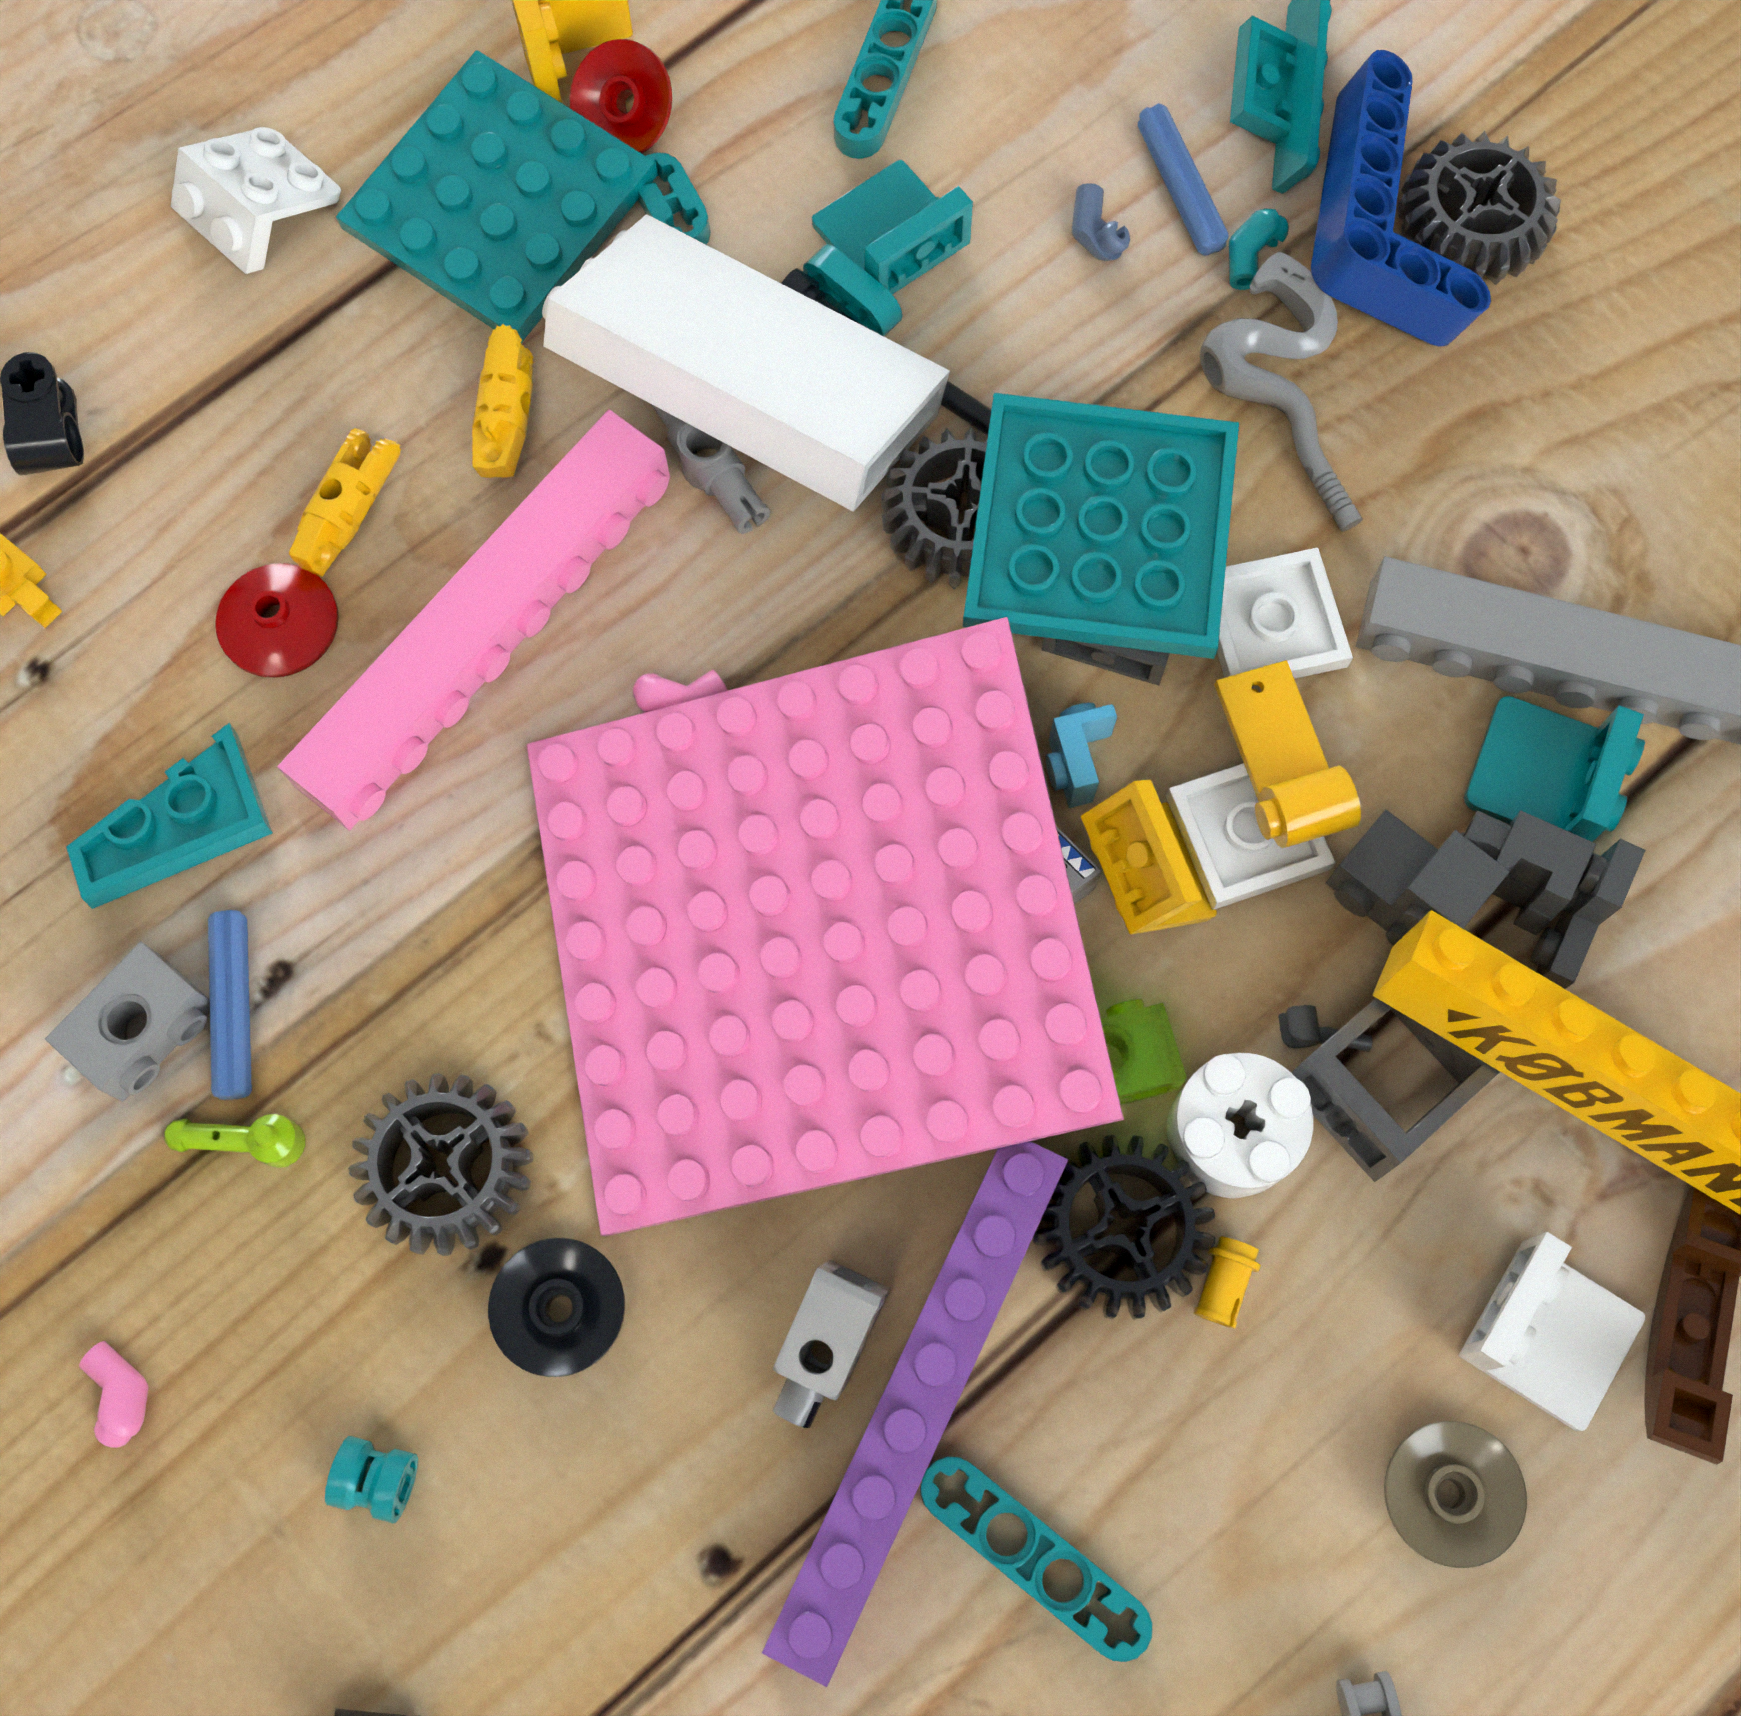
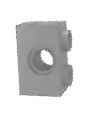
M140 941L59 1023L45 1040L98 1090L123 1102L129 1095H135L143 1091L154 1081L160 1071L159 1064L177 1045L187 1044L202 1031L207 1022L206 1015L210 1012V999L164 957ZM146 1013L147 1022L143 1031L138 1036L127 1040L126 1029L129 1022L135 1016Z

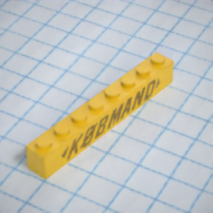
M1432 910L1392 947L1372 996L1741 1215V1093Z

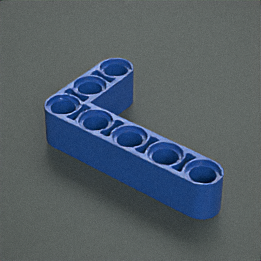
M1376 50L1342 88L1336 99L1312 255L1311 274L1318 287L1329 296L1431 345L1438 347L1447 346L1489 308L1491 302L1490 291L1482 278L1472 270L1393 232L1413 81L1408 65L1399 56L1387 50Z

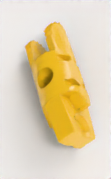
M502 324L501 326L497 325L496 329L492 330V334L488 337V348L485 352L483 370L480 373L472 424V466L480 477L483 478L514 476L526 437L533 390L532 365L534 364V357L530 350L521 344L522 339L516 329H512L510 325L505 326Z
M354 428L349 432L305 508L297 527L298 533L290 548L289 555L299 567L318 576H324L341 550H344L354 538L400 456V444L386 438H380V441H376L375 446H372L370 444L371 438H369V434L365 431Z

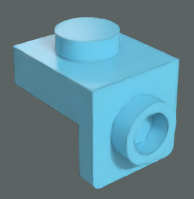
M1081 703L1065 709L1060 713V717L1053 718L1049 736L1052 753L1045 756L1046 767L1053 789L1055 791L1064 790L1069 808L1092 803L1099 780L1087 743L1105 739L1112 735L1117 720V714L1112 704L1096 708L1094 703Z

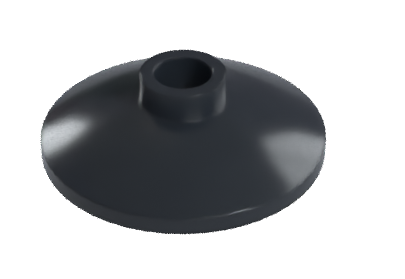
M569 1238L540 1240L515 1253L496 1276L488 1302L490 1329L502 1353L521 1369L545 1377H564L577 1374L597 1363L615 1343L621 1331L625 1315L623 1285L611 1262L592 1246ZM566 1296L571 1300L572 1313L566 1320L555 1322L549 1314L550 1304L555 1298Z

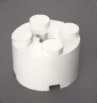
M1251 1053L1218 1055L1200 1067L1191 1076L1173 1101L1167 1119V1138L1170 1149L1172 1148L1178 1162L1182 1160L1188 1162L1190 1169L1186 1177L1193 1184L1203 1182L1207 1188L1206 1192L1225 1198H1242L1263 1192L1290 1174L1300 1164L1308 1151L1313 1135V1113L1309 1090L1302 1081L1298 1080L1284 1066L1267 1057ZM1234 1114L1245 1118V1127L1251 1130L1242 1139L1233 1135L1235 1124L1229 1121V1119Z

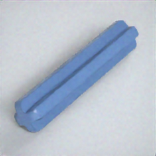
M1160 103L1151 108L1146 107L1139 114L1138 128L1197 251L1203 256L1221 251L1226 247L1229 233L1168 108Z
M226 910L214 912L208 918L211 1092L214 1097L221 1100H234L248 1097L252 1091L247 918L240 911Z

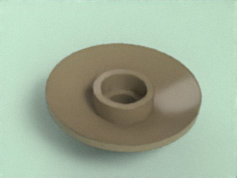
M1458 1421L1428 1424L1412 1432L1399 1444L1387 1466L1384 1496L1389 1517L1405 1543L1425 1559L1454 1568L1481 1566L1501 1556L1518 1537L1527 1510V1491L1523 1474L1508 1448L1486 1430ZM1445 1480L1452 1481L1459 1490L1458 1502L1450 1508L1444 1506L1438 1498L1439 1485Z

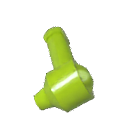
M278 1114L264 1115L251 1126L192 1123L189 1119L184 1118L173 1120L164 1131V1141L174 1151L185 1152L189 1149L250 1152L258 1161L276 1168L288 1167L295 1163L303 1154L306 1145L305 1134L302 1128L294 1121Z

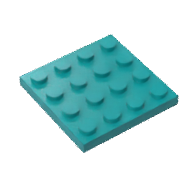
M476 50L338 213L336 219L344 231L492 329H496L497 325H510L512 329H516L522 339V343L543 317V305L550 291L556 286H562L580 271L584 262L593 256L640 198L638 192L644 184L652 183L658 176L654 161Z
M994 393L962 627L967 628L1008 617L1013 634L1214 659L1219 644L1239 422Z

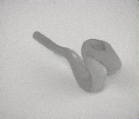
M1277 252L1269 257L1260 267L1250 284L1249 291L1251 294L1266 291L1273 293L1293 313L1304 332L1290 331L1258 319L1237 318L1219 324L1207 334L1200 348L1201 366L1212 387L1226 396L1272 406L1285 413L1291 424L1293 440L1299 460L1314 487L1318 490L1319 495L1322 496L1323 502H1325L1330 514L1333 515V519L1341 532H1345L1358 525L1363 518L1355 505L1352 504L1351 498H1348V493L1343 485H1341L1340 480L1337 479L1336 473H1333L1332 467L1323 454L1318 440L1316 414L1309 398L1295 383L1245 361V356L1249 353H1263L1288 359H1305L1328 349L1336 335L1338 319L1331 296L1318 287L1309 269L1294 258L1282 252Z

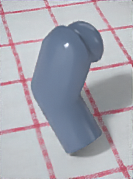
M1092 183L1082 184L1076 189L1072 235L1096 259L1102 261L1116 260L1129 246L1130 234L1128 229L1122 226L1119 230H1116L1118 222L1111 221L1106 223L1101 218L1104 190L1099 185Z

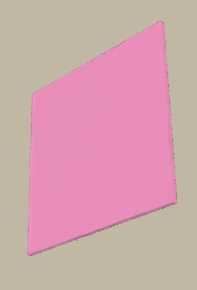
M1008 617L527 744L601 1236L606 1237L1124 1120Z

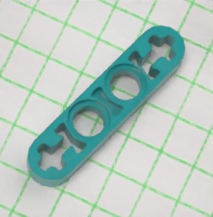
M880 0L834 115V140L836 147L842 154L850 158L863 159L871 157L882 147L935 15L937 0H913L910 13L904 10V0ZM891 31H900L910 38L908 43L900 47H889L880 39L884 34ZM882 75L887 77L892 82V85L885 91L872 92L866 89L862 83L870 76ZM862 109L867 111L868 127H863L859 134L850 132V130H855L858 127L862 117Z
M945 1457L936 1460L927 1468L921 1481L920 1494L925 1507L930 1513L1101 1655L1118 1662H1128L1136 1659L1147 1650L1152 1639L1153 1624L1147 1609L1133 1595L968 1461L959 1457ZM958 1469L964 1472L968 1478L963 1488L978 1503L981 1502L985 1490H988L997 1498L995 1503L991 1504L980 1514L972 1534L960 1525L963 1520L971 1515L967 1510L955 1502L948 1504L945 1509L939 1507L935 1502L940 1490L933 1483V1480L940 1471L947 1476H952ZM1002 1513H1012L1018 1516L1024 1523L1027 1531L1023 1548L1010 1556L999 1555L994 1552L986 1538L987 1527L990 1521L996 1515ZM1058 1559H1068L1074 1562L1082 1575V1586L1079 1593L1073 1599L1066 1602L1051 1599L1046 1594L1042 1584L1043 1573L1046 1567L1052 1561ZM1097 1582H1100L1108 1589L1107 1593L1097 1599L1101 1604L1118 1615L1126 1607L1130 1608L1134 1613L1129 1625L1137 1634L1130 1644L1118 1639L1112 1646L1107 1645L1104 1642V1638L1107 1635L1108 1628L1090 1612L1086 1616L1084 1625H1080L1073 1619V1615L1090 1602Z

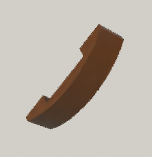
M1692 1186L1689 1188L1673 1233L1652 1319L1645 1375V1426L1647 1439L1717 1465L1723 1462L1733 1398V1394L1722 1391L1739 1277L1741 1276V1215Z

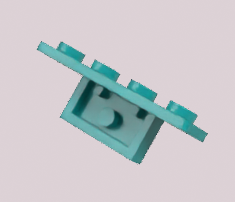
M1292 0L1287 9L1286 31L1253 15L1238 30L1230 123L1276 144L1272 190L1284 194L1300 180L1309 177L1316 168L1320 158L1318 143L1320 118L1324 109L1322 93L1324 69L1328 61L1326 43L1328 22L1332 13L1330 0Z

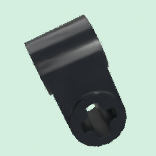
M24 352L12 357L4 365L0 376L5 420L3 440L12 468L18 475L22 476L82 465L84 461V448L78 426L77 399L74 390L65 380L57 377L54 366L45 356L35 352Z

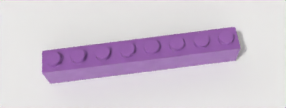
M1031 1141L997 1149L762 1654L825 1687L828 1686L1068 1159Z

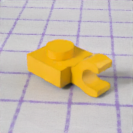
M0 533V615L4 617L17 604L41 626L46 628L62 612L57 605L48 599L49 596L36 586L47 574L36 562Z

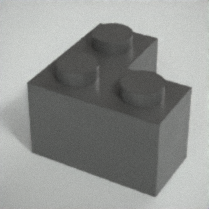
M1385 809L1339 864L1326 884L1335 890V898L1345 909L1360 917L1368 916L1386 930V937L1394 946L1431 910L1464 929L1510 871L1457 830L1437 849Z

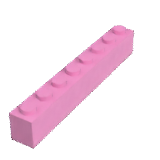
M608 409L277 766L291 784L349 831L359 820L364 821L375 814L384 802L385 791L402 773L407 774L413 771L422 762L428 750L427 745L443 727L449 728L462 718L469 706V699L485 681L492 682L502 674L509 663L510 654L525 637H533L542 630L550 617L552 607L566 592L573 593L580 588L590 573L592 563L605 549L611 550L624 539L629 530L631 520L645 505L650 507L663 496L670 479L665 450Z

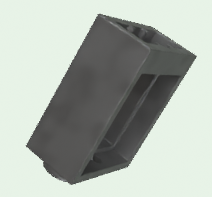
M1376 998L1291 1073L1308 1088L1314 1117L1365 1173L1376 1182L1410 1156L1500 1071ZM1389 1010L1400 1019L1459 1082L1455 1088L1406 1132L1336 1058L1341 1051Z

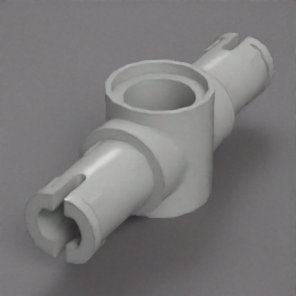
M652 405L669 430L667 438L679 454L685 479L693 487L704 490L707 495L715 496L739 533L745 534L752 531V525L748 521L751 518L757 527L763 524L770 515V509L762 502L745 478V466L734 452L733 447ZM705 448L718 450L709 457L694 455L699 450Z

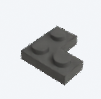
M1620 838L1601 856L1592 853L1571 901L1562 909L1555 928L1547 927L1532 952L1530 961L1538 965L1537 973L1564 989L1576 981L1598 926L1622 908L1646 851L1645 849Z

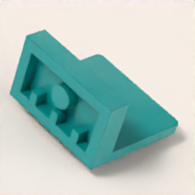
M897 160L812 216V227L827 244L841 250L884 285L893 295L970 244L973 201L959 186L942 197H935L903 160Z

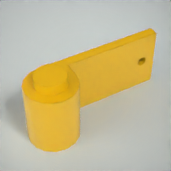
M1287 660L1216 680L1214 684L1258 799V802L1255 804V816L1263 837L1266 840L1274 839L1277 845L1283 849L1359 826L1361 808L1355 785L1348 772L1342 766L1338 765L1329 768ZM1252 686H1259L1261 691L1252 689Z

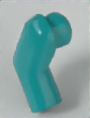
M1264 208L1255 211L1230 237L1228 243L1229 284L1232 288L1238 290L1250 289V284L1258 272V252L1265 245L1276 247L1278 246V241L1283 242L1287 238L1289 232L1288 221L1285 217L1278 215L1275 209Z

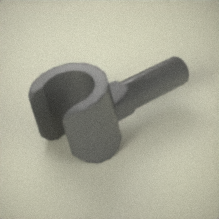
M1312 1005L1292 1006L1287 1009L1286 1013H1281L1278 1016L1282 1040L1289 1048H1305L1324 1044L1339 1031V1029L1332 1027H1319L1316 1007ZM1361 1034L1347 1048L1369 1052L1373 1043L1372 1036Z

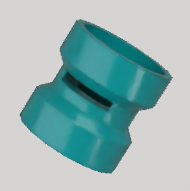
M348 1436L338 1449L328 1475L325 1488L326 1505L343 1510H351L356 1506L369 1509L372 1518L392 1524L396 1523L406 1508L414 1486L418 1469V1455L400 1449H393L388 1453L375 1450L372 1441Z

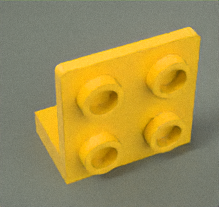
M511 0L533 85L561 103L557 79L567 77L562 54L597 46L614 39L628 38L633 35L628 0Z
M1151 779L1133 781L1080 816L1090 838L1091 849L1100 862L1115 898L1116 909L1123 918L1130 935L1206 922L1217 915L1216 909L1212 910L1170 806L1167 802H1160Z

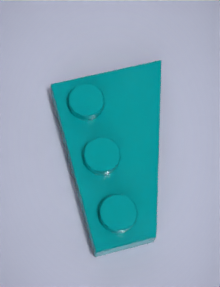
M230 723L213 734L211 737L215 743L188 763L182 758L167 769L164 773L168 779L140 800L129 798L66 846L81 898L92 909L273 834L239 736Z

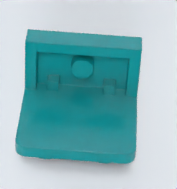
M1511 696L1503 697L1493 710L1464 795L1466 806L1477 812L1478 810L1508 824L1512 822L1521 810L1593 842L1605 830L1612 832L1618 825L1625 810L1627 796L1619 794L1624 776H1630L1633 773L1644 750L1645 740L1637 738L1644 714L1619 705L1597 728Z

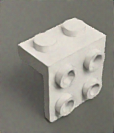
M259 127L250 131L213 138L205 142L178 148L170 207L241 271L249 274L264 269L273 221L335 204L339 201L341 188L320 167L313 164L289 143L281 133L271 128Z

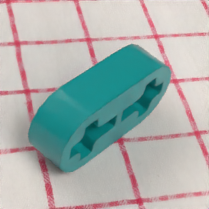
M656 152L646 155V157L655 162L658 176H660L661 180L668 182L670 193L663 196L656 183L644 184L638 191L640 197L638 201L645 214L707 245L711 233L708 214L681 163L667 153ZM680 212L685 223L688 226L692 225L693 229L683 232L679 226L675 227L673 214Z
M824 245L804 263L803 272L819 282V289L825 293L824 300L868 329L885 336L902 320V309L892 293L835 246Z

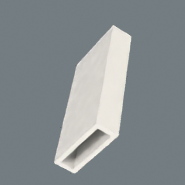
M647 214L627 231L622 230L619 232L612 244L597 257L587 259L580 271L565 284L554 287L546 297L542 309V316L546 320L543 347L853 512L898 462L904 449L908 450L937 417L950 373L948 369Z

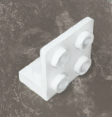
M1545 1232L1522 1241L1458 1356L1571 1429L1583 1431L1587 1429L1645 1321V1315L1637 1308L1566 1265L1564 1261L1572 1247L1549 1232Z

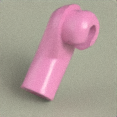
M713 669L688 686L650 673L640 676L633 687L634 698L638 707L644 713L728 691L722 679Z
M102 1341L93 1346L80 1361L79 1368L103 1389L97 1415L98 1420L94 1426L95 1437L104 1446L118 1448L126 1445L132 1436L140 1431L144 1422L149 1387L143 1375L106 1341Z

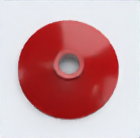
M610 40L590 51L577 68L571 84L570 109L642 154L658 141L668 124L672 109L671 81L663 62L650 48L633 40ZM634 94L633 106L627 112L626 100L629 95Z
M276 563L264 565L242 575L225 592L216 613V635L222 650L242 670L261 677L276 678L289 676L307 669L328 650L338 627V608L331 590L318 575L294 564ZM280 605L276 615L270 618L261 617L268 608Z

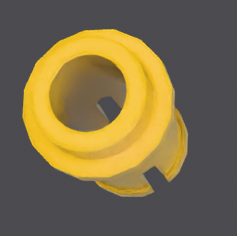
M1220 1236L1217 1247H1212L1208 1250L1207 1254L1213 1257L1198 1306L1195 1307L1193 1314L1216 1324L1236 1329V1320L1252 1271H1260L1261 1264L1255 1262L1259 1250L1238 1240Z

